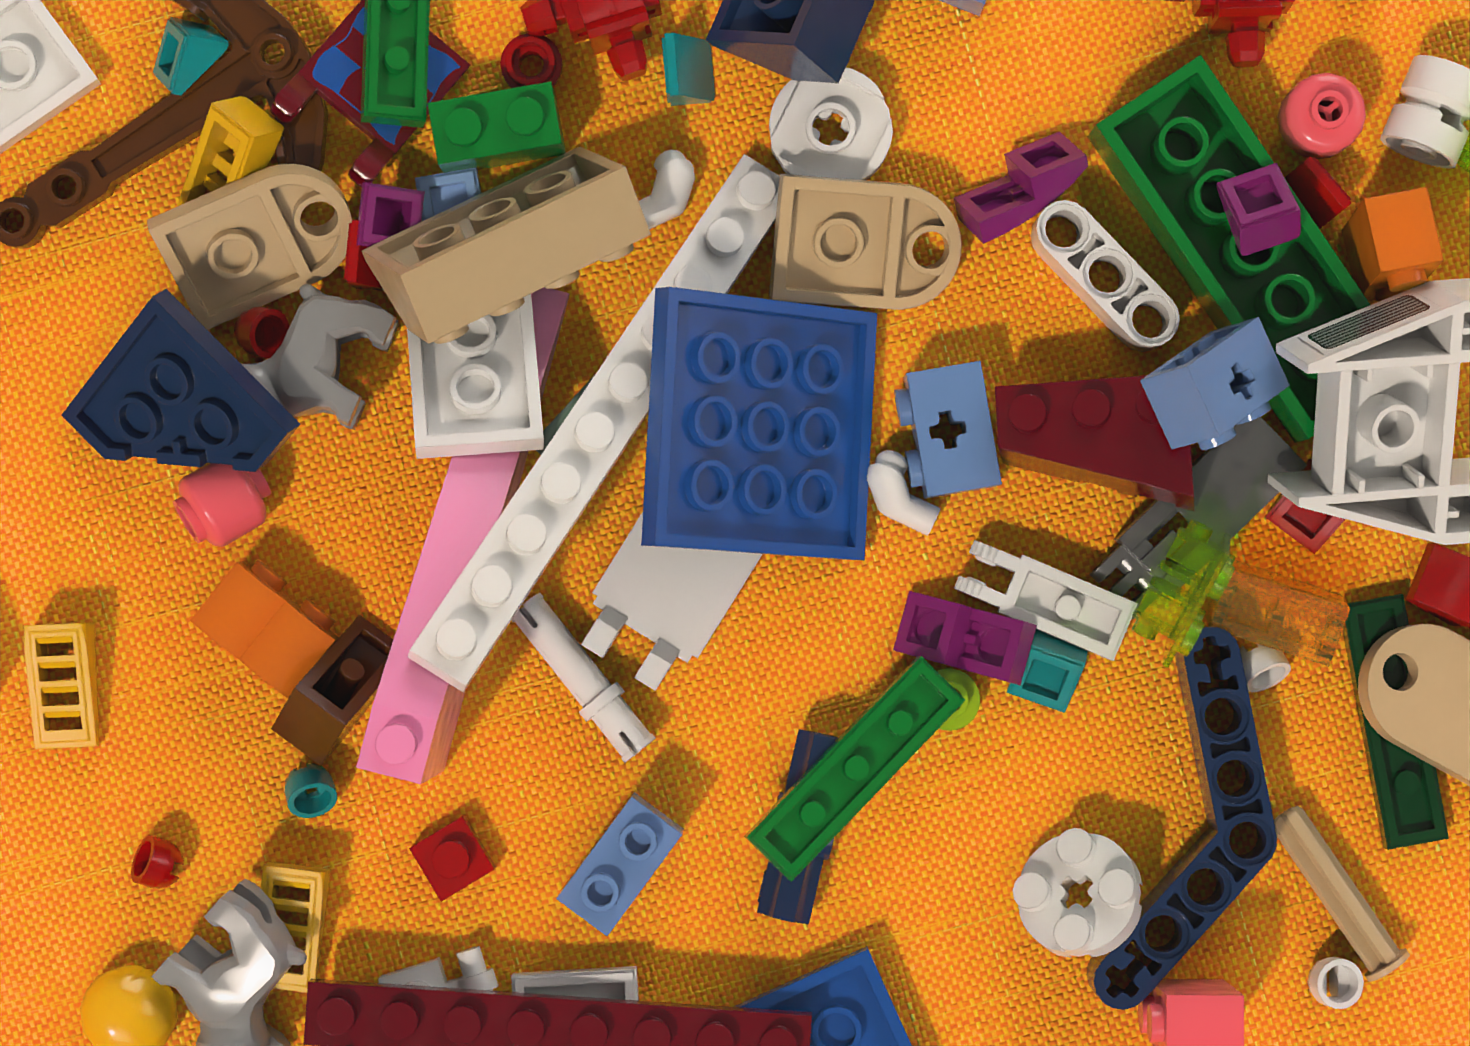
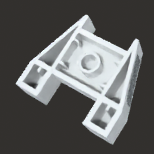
M1470 278L1429 281L1276 343L1277 354L1307 374L1318 373L1311 470L1268 474V484L1295 505L1304 509L1442 545L1470 543V458L1452 459L1460 364L1470 362Z

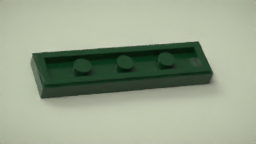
M1394 594L1339 604V615L1383 848L1389 850L1449 839L1436 767L1379 735L1366 719L1359 700L1358 677L1361 664L1368 650L1387 632L1409 625L1403 594ZM1396 654L1390 656L1383 667L1384 680L1394 690L1401 688L1408 677V668L1405 661Z

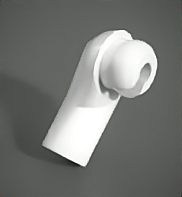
M892 450L882 451L877 455L875 464H871L868 467L867 482L877 509L884 516L928 536L941 508L909 493L904 474L908 469V462L903 455Z

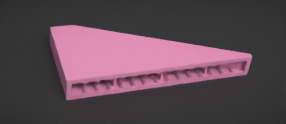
M545 287L531 293L540 401L543 398L570 295L566 292L546 289ZM528 451L452 456L376 692L356 768L420 785L445 770L465 691L461 692L408 658V653L518 490Z

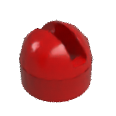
M253 307L241 313L235 323L234 334L237 344L247 353L262 358H271L281 346L290 326L286 316L279 310L267 307Z
M147 835L136 850L131 867V879L134 883L150 888L161 889L168 887L178 881L179 877L172 875L171 872L174 864L184 865V858L178 847L172 842L153 835Z

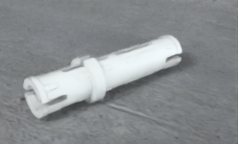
M541 593L536 594L522 604L524 607L518 609L512 618V622L517 624L583 707L579 711L586 722L591 719L621 755L623 762L626 763L655 740L656 737L650 734L623 700L621 695L625 691L619 683L616 682L612 685L546 603L543 599L544 596Z

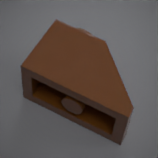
M359 615L296 685L271 729L322 766L374 701L393 639Z

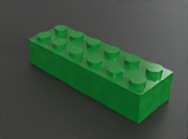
M1199 55L1096 124L1087 137L1216 328L1220 329L1259 317L1290 385L1268 402L1294 443L1314 436L1318 373L1307 374L1276 353V343L1370 306V303L1289 184L1288 186L1301 212L1300 236L1294 240L1250 255H1241L1217 190V183L1274 164V162L1203 57Z

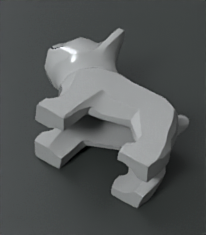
M310 284L302 285L299 293L303 298V302L298 307L279 349L270 359L259 363L242 365L293 417L310 416L319 413L333 414L342 426L355 430L366 403L361 399L360 395L338 382L341 344L360 338H368L373 346L388 352L399 327L398 320L379 305L367 300H348L338 296L326 295Z
M244 879L236 885L233 891L229 890L204 916L211 925L222 927L228 932L232 949L222 954L199 935H196L179 953L174 952L152 975V978L160 985L176 988L183 997L189 1011L200 1021V1034L197 1038L196 1046H291L282 1032L265 1022L263 1005L269 992L292 965L305 964L307 955L303 950L296 947L286 925L277 916L272 900L259 886Z

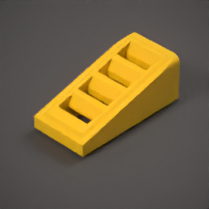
M238 96L212 102L177 206L205 195L204 193L207 189L212 192L266 168L279 144L284 126L247 97ZM229 148L236 152L235 156L228 152ZM219 170L228 177L227 181L218 175L216 171Z
M95 622L23 625L24 652L35 749L100 746ZM73 642L74 655L47 656L48 643ZM76 667V680L48 681V668ZM78 692L79 704L49 705V693ZM81 717L82 729L50 730V718Z
M272 861L263 865L261 889L272 900L275 911L282 910L308 914L307 925L284 922L291 936L306 938L305 949L300 948L307 955L303 974L286 972L273 989L307 993L308 981L311 978L318 979L331 873L330 868ZM279 886L310 889L309 901L278 897Z

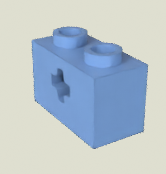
M1259 317L1209 332L1140 380L1171 449L1198 443L1201 450H1208L1231 440L1237 435L1234 429L1236 424L1250 422L1269 412L1271 406L1268 401L1290 386Z
M981 361L906 373L903 377L904 388L894 390L900 426L911 425L915 449L905 451V459L908 462L907 473L911 488L922 486L923 498L927 499L1001 485ZM947 414L949 424H960L962 434L952 440V448L945 449L942 439H932L929 433V429L939 424V415Z
M634 792L556 899L601 933L608 936L680 839L684 828Z

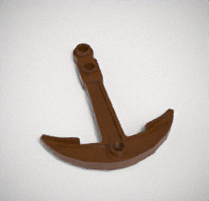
M171 0L205 23L210 18L231 42L232 50L230 53L210 66L181 96L170 94L91 151H78L29 183L24 197H11L1 201L0 241L8 246L19 249L33 247L41 241L47 227L62 228L113 195L118 184L199 137L212 102L243 96L249 98L254 103L261 99H267L271 108L279 91L312 57L305 41L290 21L264 0ZM273 43L282 44L285 50L283 59L276 64H268L264 58L266 48ZM317 93L312 96L291 123L284 124L275 117V120L284 126L281 139L276 148L278 165L300 164L322 171L325 159L329 113L326 101ZM72 177L76 183V191L70 198L61 199L57 191L58 184L62 179ZM19 210L24 216L23 227L19 231L11 233L6 227V219L11 212Z

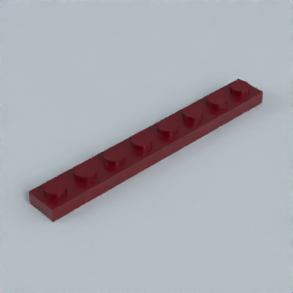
M311 978L308 981L303 1045L810 1046L812 1013Z

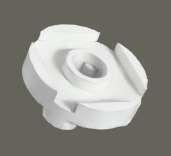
M847 67L842 74L839 84L790 80L775 99L769 119L771 151L786 174L854 180H867L885 160L893 135L889 108L884 101L885 98L880 89L867 76ZM832 113L838 114L843 118L841 128L848 133L846 139L843 142L834 139L830 145L819 142L820 132L813 127L815 120L819 118L827 121Z
M1072 828L1064 831L1060 836L1047 841L1030 856L1022 869L1021 876L1014 883L1013 897L1018 904L1020 918L1026 930L1047 950L1058 956L1068 958L1088 954L1091 957H1097L1119 947L1136 928L1142 906L1139 904L1142 880L1134 861L1114 841L1102 835L1088 833L1083 829ZM1086 881H1091L1093 884L1087 891L1092 898L1090 904L1083 908L1080 904L1075 903L1068 909L1066 901L1069 898V888L1075 883L1081 885Z

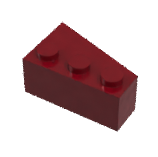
M1147 375L995 387L998 449L1003 464L1078 483L1083 481L1116 489L1118 493L1134 497L1140 495L1175 504V507L1195 512L1191 445L1171 449L1140 382Z

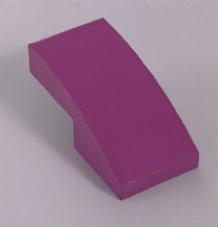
M1056 132L1005 153L1008 176L953 198L958 219L983 244L1009 232L1041 212L1077 180L1088 167L1086 154L1061 132Z
M909 591L893 650L915 657L922 656L926 660L1021 685L1037 625Z

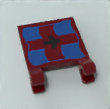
M361 0L300 71L279 91L270 108L272 115L282 123L289 124L300 113L312 96L317 93L370 137L373 141L354 161L352 168L348 172L349 178L361 188L363 182L372 183L400 148L418 129V127L361 122L365 0ZM430 30L427 103L441 101L471 66ZM427 104L426 118L429 116L428 104Z

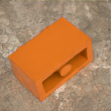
M1427 187L1364 198L1341 230L1351 276L1366 299L1376 297V301L1379 302L1427 283L1428 277L1444 261Z

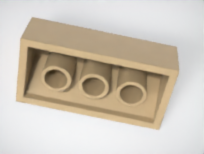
M579 146L361 251L366 263L407 329L428 344L432 342L442 344L463 336L469 330L468 324L484 316H500L518 309L524 304L525 296L541 288L554 289L573 282L580 275L578 270L598 260L610 262L628 255L634 249L633 243L651 235L626 166Z

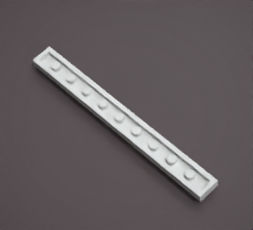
M745 154L742 156L409 650V659L461 692L465 691L649 412L655 288L677 287L728 294L775 223L779 175Z

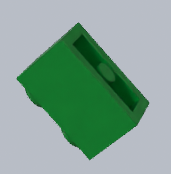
M551 81L427 103L437 162L443 173L475 167L477 170L555 157L566 153L556 93Z

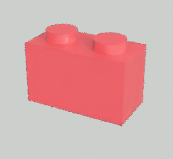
M1162 979L1151 993L1138 1004L1140 1033H1147L1148 1040L1153 1046H1244V995L1223 979Z

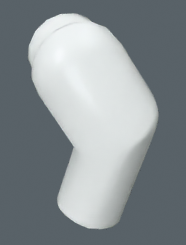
M667 150L656 158L654 167L657 170V175L652 193L639 200L649 230L680 216L686 209L695 181L693 164L680 151Z

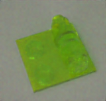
M1194 519L1190 520L1186 528L1179 527L1166 557L1195 571L1197 575L1167 560H1161L1159 564L1163 571L1190 585L1188 591L1157 576H1153L1150 580L1152 586L1180 601L1181 604L1148 587L1138 607L1132 614L1136 619L1132 630L1140 636L1154 640L1159 632L1167 637L1162 664L1167 668L1177 652L1186 657L1189 655L1205 624L1202 622L1206 613L1205 610L1201 609L1207 596L1215 601L1220 599L1235 570V567L1232 565L1236 556L1230 554L1231 535L1225 532L1219 544L1209 540L1213 529Z

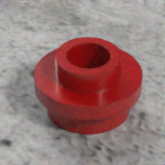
M526 33L515 37L504 48L500 61L502 75L510 88L550 81L554 87L562 74L561 54L557 46L545 36H533ZM528 56H538L543 60V69L535 76H527L520 69L522 61Z

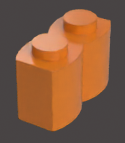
M257 560L252 567L245 562H236L190 621L218 645L239 659L263 681L286 698H289L296 685L339 638L330 630L336 621L326 611L307 598L301 606L292 601L281 591L287 584L286 580L262 561Z

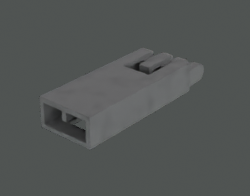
M1261 417L1244 424H1236L1234 429L1237 435L1217 447L1206 450L1192 463L1195 512L1155 499L1114 539L1119 545L1089 574L1099 584L1107 579L1116 567L1123 573V576L1108 591L1122 597L1134 585L1141 592L1131 600L1138 603L1132 619L1136 618L1163 591L1167 595L1176 593L1279 493V491L1268 484V474L1302 471L1307 466ZM1179 512L1187 520V524L1193 526L1197 532L1174 555L1166 560L1183 542L1182 538L1174 530H1170L1155 547L1149 540Z

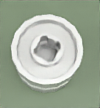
M1414 56L1400 90L1406 101L1405 103L1393 106L1380 140L1393 151L1418 162L1440 168H1455L1469 135L1463 123L1470 120V69L1435 56Z

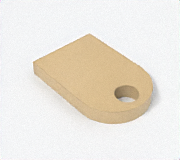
M279 164L264 168L147 220L148 231L191 312L207 330L240 316L246 310L266 305L300 290L302 285H311L331 274L346 256L349 223H352L348 203L338 185L321 171L300 164ZM314 202H326L335 208L333 217L327 223L319 226H312L303 222L300 218L302 211Z
M780 174L769 298L786 302L893 310L911 309L921 306L937 297L948 286L956 273L960 262L962 245L958 224L952 212L938 197L914 185ZM937 232L944 241L942 257L932 265H919L915 261L912 252L915 240L923 233Z
M1433 624L1406 625L1387 632L1368 650L1359 672L1358 694L1366 719L1384 739L1470 786V640L1448 628ZM1394 654L1400 656L1408 668L1407 680L1397 690L1388 686L1383 677L1384 664Z

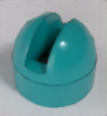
M307 763V767L300 768L299 770L294 768L285 780L284 792L288 808L292 814L302 818H313L327 813L334 807L337 801V792L333 778L323 766ZM317 788V791L307 793V789Z

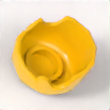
M141 965L121 966L100 974L87 988L80 1005L83 1033L93 1046H164L178 1022L176 995L168 985L157 983L152 978L155 971L146 969Z

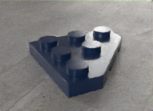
M167 289L152 296L61 415L104 459L127 461L131 457L156 458L158 464L202 467L206 463L232 465L233 470L256 472L269 463L301 425Z

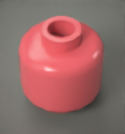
M1331 73L1313 74L1297 83L1282 100L1277 116L1279 133L1286 145L1300 156L1307 158L1311 156L1316 159L1331 158L1349 147L1362 132L1366 118L1364 99L1357 87L1342 76Z
M207 463L180 480L178 484L180 497L173 501V505L185 528L197 543L207 540L213 546L223 547L265 522L266 506L263 498L269 496L271 490L260 470L256 472L233 470L232 465Z

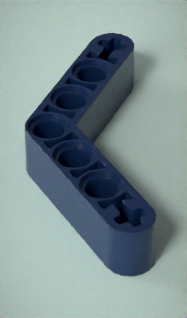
M1195 627L1187 630L1179 638L1175 647V661L1208 828L1141 901L1142 910L1139 922L1126 941L1113 951L1105 955L1092 957L1089 961L1086 974L1089 986L1100 1000L1111 1008L1125 1010L1141 1003L1272 858L1277 847V835L1240 648L1236 639L1228 631L1219 627ZM1203 638H1206L1208 645L1219 646L1220 657L1211 660L1213 679H1227L1228 688L1208 687L1199 691L1198 682L1211 683L1207 665L1195 663L1194 652L1203 649ZM1224 698L1232 706L1233 721L1225 731L1214 733L1207 727L1205 711L1213 700ZM1238 760L1245 770L1244 784L1238 791L1225 794L1218 786L1217 773L1225 762ZM1251 822L1257 831L1256 845L1250 852L1236 855L1229 845L1230 833L1237 824ZM1199 869H1211L1216 878L1214 892L1207 899L1200 901L1192 900L1187 891V883L1191 874ZM1160 915L1170 916L1175 926L1172 939L1163 946L1155 947L1148 945L1145 938V929L1149 921ZM1131 941L1138 950L1152 959V962L1147 967L1137 958L1132 962L1135 956L1126 949V946ZM1132 962L1125 972L1131 980L1129 985L1125 989L1113 985L1106 990L1111 983L1109 977L1105 974L1108 968L1114 965L1116 968L1123 970Z

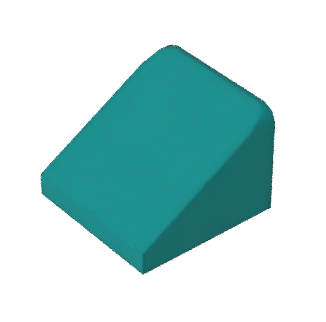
M170 16V20H167L153 73L172 94L181 96L227 50L229 41L212 26Z
M665 33V37H662L668 103H671V106L714 101V76L709 42L704 39L677 33Z
M1036 629L1021 685L1009 683L1006 693L1065 713L1085 667L1088 651Z

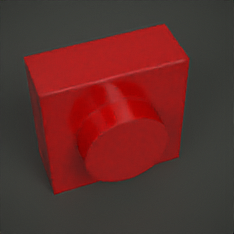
M465 814L409 848L441 902L496 868Z

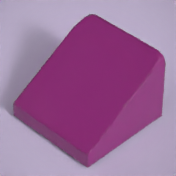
M1277 163L1217 183V190L1235 243L1242 256L1294 240L1300 236V208Z
M363 182L356 245L370 247L420 223L422 220L425 191Z

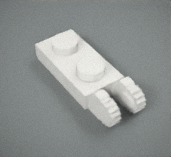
M974 540L969 553L974 555L976 560L987 565L999 566L1014 572L1005 594L987 587L986 583L970 576L966 578L959 576L954 589L998 607V613L1035 624L1037 625L1036 629L1114 661L1138 603L1025 555H1021V558H1018Z

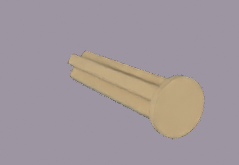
M1295 806L1278 815L1274 819L1278 839L1368 969L1364 975L1368 982L1378 980L1402 965L1410 957V953L1406 948L1398 949L1303 808Z

